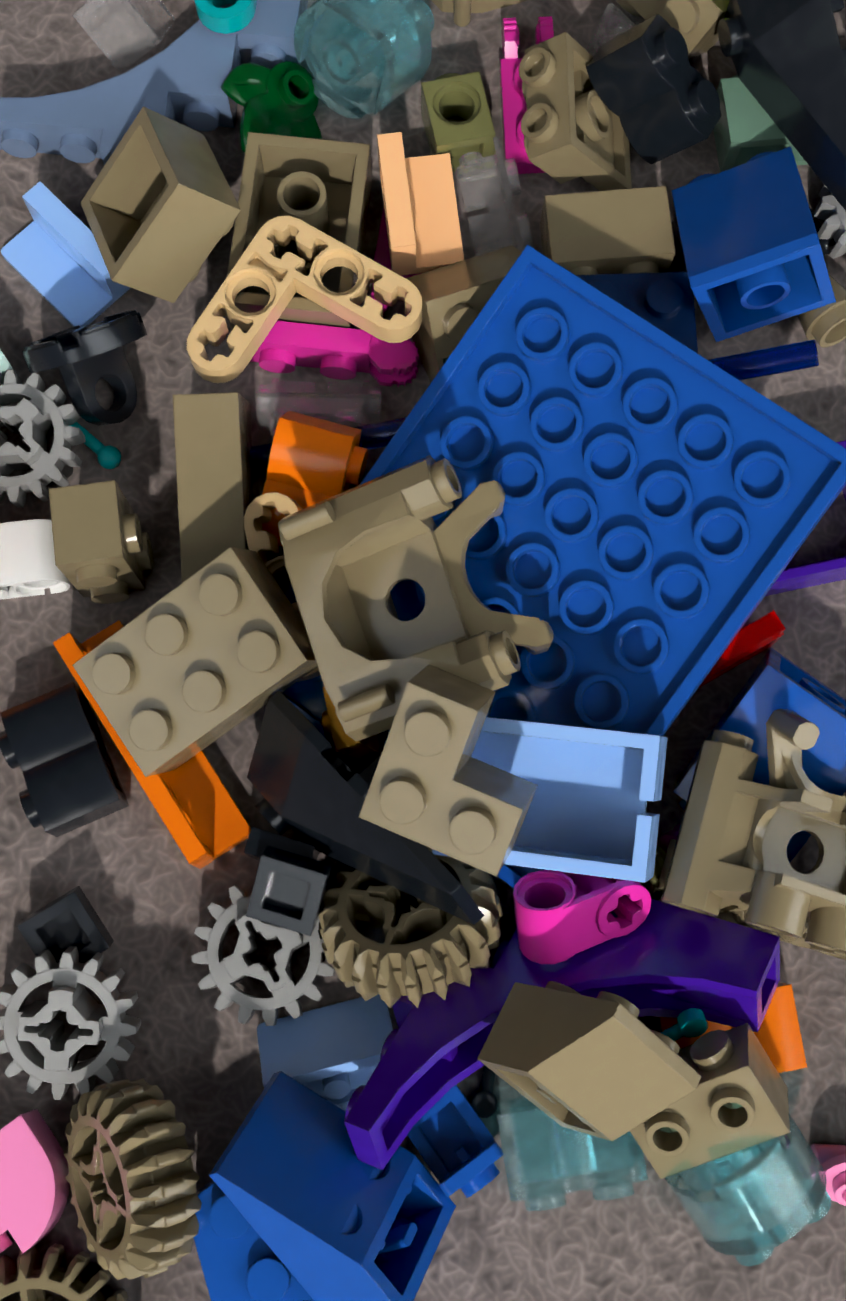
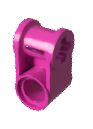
M540 870L529 873L519 879L513 891L519 948L527 959L539 964L564 962L579 952L612 938L628 935L636 930L645 921L650 912L652 902L650 893L640 882L552 870ZM614 911L618 917L615 918L610 912Z

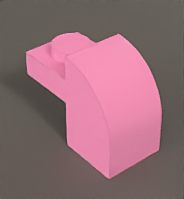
M37 1109L21 1114L0 1129V1254L13 1245V1242L6 1233L8 1231L22 1253L39 1243L55 1227L67 1203L70 1183L65 1177L69 1174L68 1163L59 1142Z

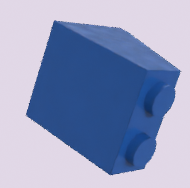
M791 146L776 152L769 151L757 154L749 159L747 163L717 174L698 176L690 181L689 184L671 190L691 289L716 342L836 302L818 234Z
M770 648L706 740L711 741L714 730L730 731L754 740L752 752L758 754L759 757L752 782L769 785L766 722L774 710H792L815 724L820 732L814 747L802 750V769L818 788L831 794L843 795L846 792V699L776 650ZM700 748L678 778L673 791L682 798L679 804L683 810L685 809ZM800 831L791 837L787 846L789 863L811 837L810 833Z

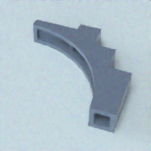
M257 0L255 15L251 22L245 28L234 33L223 34L214 32L205 27L199 19L166 49L123 74L82 89L39 97H0V150H4L6 153L19 158H32L37 153L57 154L76 163H90L95 158H102L105 165L143 106L178 123H185L190 128L198 131H212L218 126L234 128L238 103L228 97L221 89L224 79L235 67L244 63H255L270 69L278 63L285 61L300 65L308 0ZM225 4V5L220 6L219 8H227V7H230V6H232V5H231V4Z

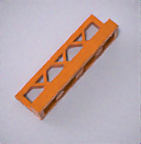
M116 621L83 643H80L70 632L53 642L55 648L188 863L201 869L248 839L251 826L203 750L175 770L145 777L72 666L124 627L121 621Z

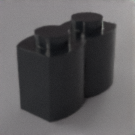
M659 14L602 44L586 66L588 76L598 96L614 114L619 116L629 142L636 152L651 165L708 139L722 116L720 99L716 88L690 65L687 44L682 34L677 29L672 28Z
M74 682L0 712L5 728L4 731L0 732V749L6 762L12 769L20 766L23 771L27 789L19 792V797L23 810L34 828L42 825L45 832L59 837L129 806L88 700L81 688Z

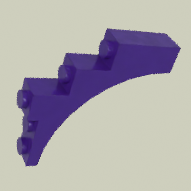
M652 899L651 909L645 921L628 935L612 938L579 952L561 963L539 964L530 961L522 954L519 948L516 928L510 941L504 940L497 948L492 968H471L470 987L453 982L448 985L445 1001L435 992H431L422 996L418 1008L409 1001L408 996H401L392 1006L399 1029L392 1030L387 1036L381 1050L380 1062L366 1085H361L354 1091L346 1108L344 1123L357 1159L383 1170L412 1127L452 1087L484 1066L477 1058L515 982L545 988L547 982L554 981L574 989L583 996L597 998L600 991L614 993L634 1004L640 1011L638 1017L677 1018L684 1010L697 1008L703 1011L707 1021L732 1027L748 1023L753 1032L758 1033L780 981V936ZM612 911L611 914H612L615 918H617L618 916L615 914L614 911Z

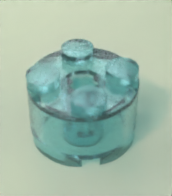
M317 0L301 13L294 30L295 54L299 64L306 60L309 70L314 77L312 79L314 94L327 107L350 119H360L365 114L375 115L420 81L426 74L432 57L430 32L434 28L433 13L422 0Z
M790 1113V1133L665 1177L666 1182L705 1242L720 1253L733 1255L738 1263L743 1266H754L764 1262L770 1257L776 1246L793 1237L806 1224L821 1220L831 1207L832 1199L826 1190L825 1170Z

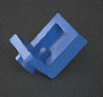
M457 1084L407 1134L439 1181V1187L446 1197L461 1189L466 1198L490 1183L500 1173L494 1162L503 1156L504 1153Z

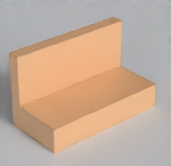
M402 132L377 134L379 172L392 271L399 275L425 273L463 261L464 253L450 153L405 158Z

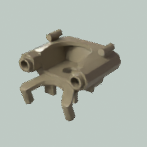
M429 455L288 515L278 522L285 566L325 690L335 707V713L345 734L356 742L391 729L407 682L426 666L432 665L494 691L508 686L512 678L511 674L520 671V659L515 645L524 646L529 653L537 655L548 651L554 638L553 630L548 622L540 621L536 617L492 611L473 592L465 569L468 543L489 519L501 515L504 508L505 492L501 484L495 480L480 483L437 527L432 517L452 509V501L462 497L458 477L446 458L436 462ZM410 579L419 583L423 588L425 606L416 618L402 621L398 618L390 592L397 583Z
M777 709L773 711L766 722L769 785L752 782L759 757L758 754L752 752L754 740L738 733L714 730L711 741L704 740L701 744L676 840L670 839L657 886L658 889L663 890L660 901L780 936V941L846 960V795H835L818 788L802 769V750L814 747L820 734L818 727L792 710ZM800 831L810 833L817 841L819 848L816 864L811 870L804 873L796 871L790 865L787 858L788 843L791 837Z

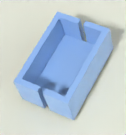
M486 717L471 757L538 785L515 845L504 864L644 883L653 878L660 814L647 813L646 807L647 801L654 802L662 798L668 738L658 735ZM432 849L434 855L450 857Z

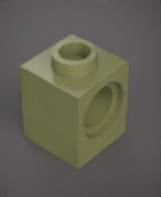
M480 72L462 75L447 73L432 81L422 82L421 116L431 155L450 153L452 172L492 165L496 134ZM460 117L466 121L455 123L446 119Z

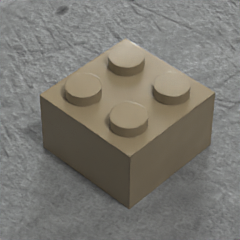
M144 106L80 202L111 280L174 303L187 284L196 278L205 259L221 237L231 230L235 218L241 211L204 134Z

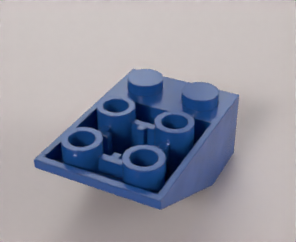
M284 1072L274 1073L209 1176L314 1301H414L456 1205L449 1197H446L437 1181L416 1155L402 1146L398 1147L383 1170L359 1161L344 1123L346 1111Z

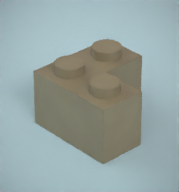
M432 665L426 666L410 679L405 687L359 818L497 877L515 845L538 785L471 757L495 691Z

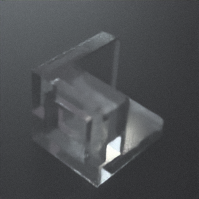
M85 0L72 15L118 71L126 70L158 45L175 23L174 16L161 0Z

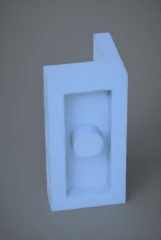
M39 181L22 196L34 221L2 247L1 254L73 327L89 325L126 293L130 287L111 280L92 231Z
M378 994L367 1001L363 997L306 1011L296 1019L291 1015L279 1018L274 1026H266L265 1022L257 1026V1037L264 1088L274 1073L282 1071L346 1111L354 1091L359 1086L366 1085L380 1062L383 1044L393 1030L387 1004L381 1000Z

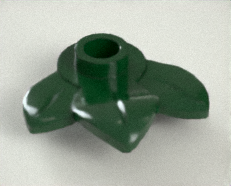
M285 61L278 63L270 69L255 63H244L235 67L224 79L221 89L233 101L244 107L240 123L241 149L243 152L246 151L248 132L322 139L321 131L314 116L319 102L318 88L311 74L301 65ZM289 86L295 92L296 97L290 92Z

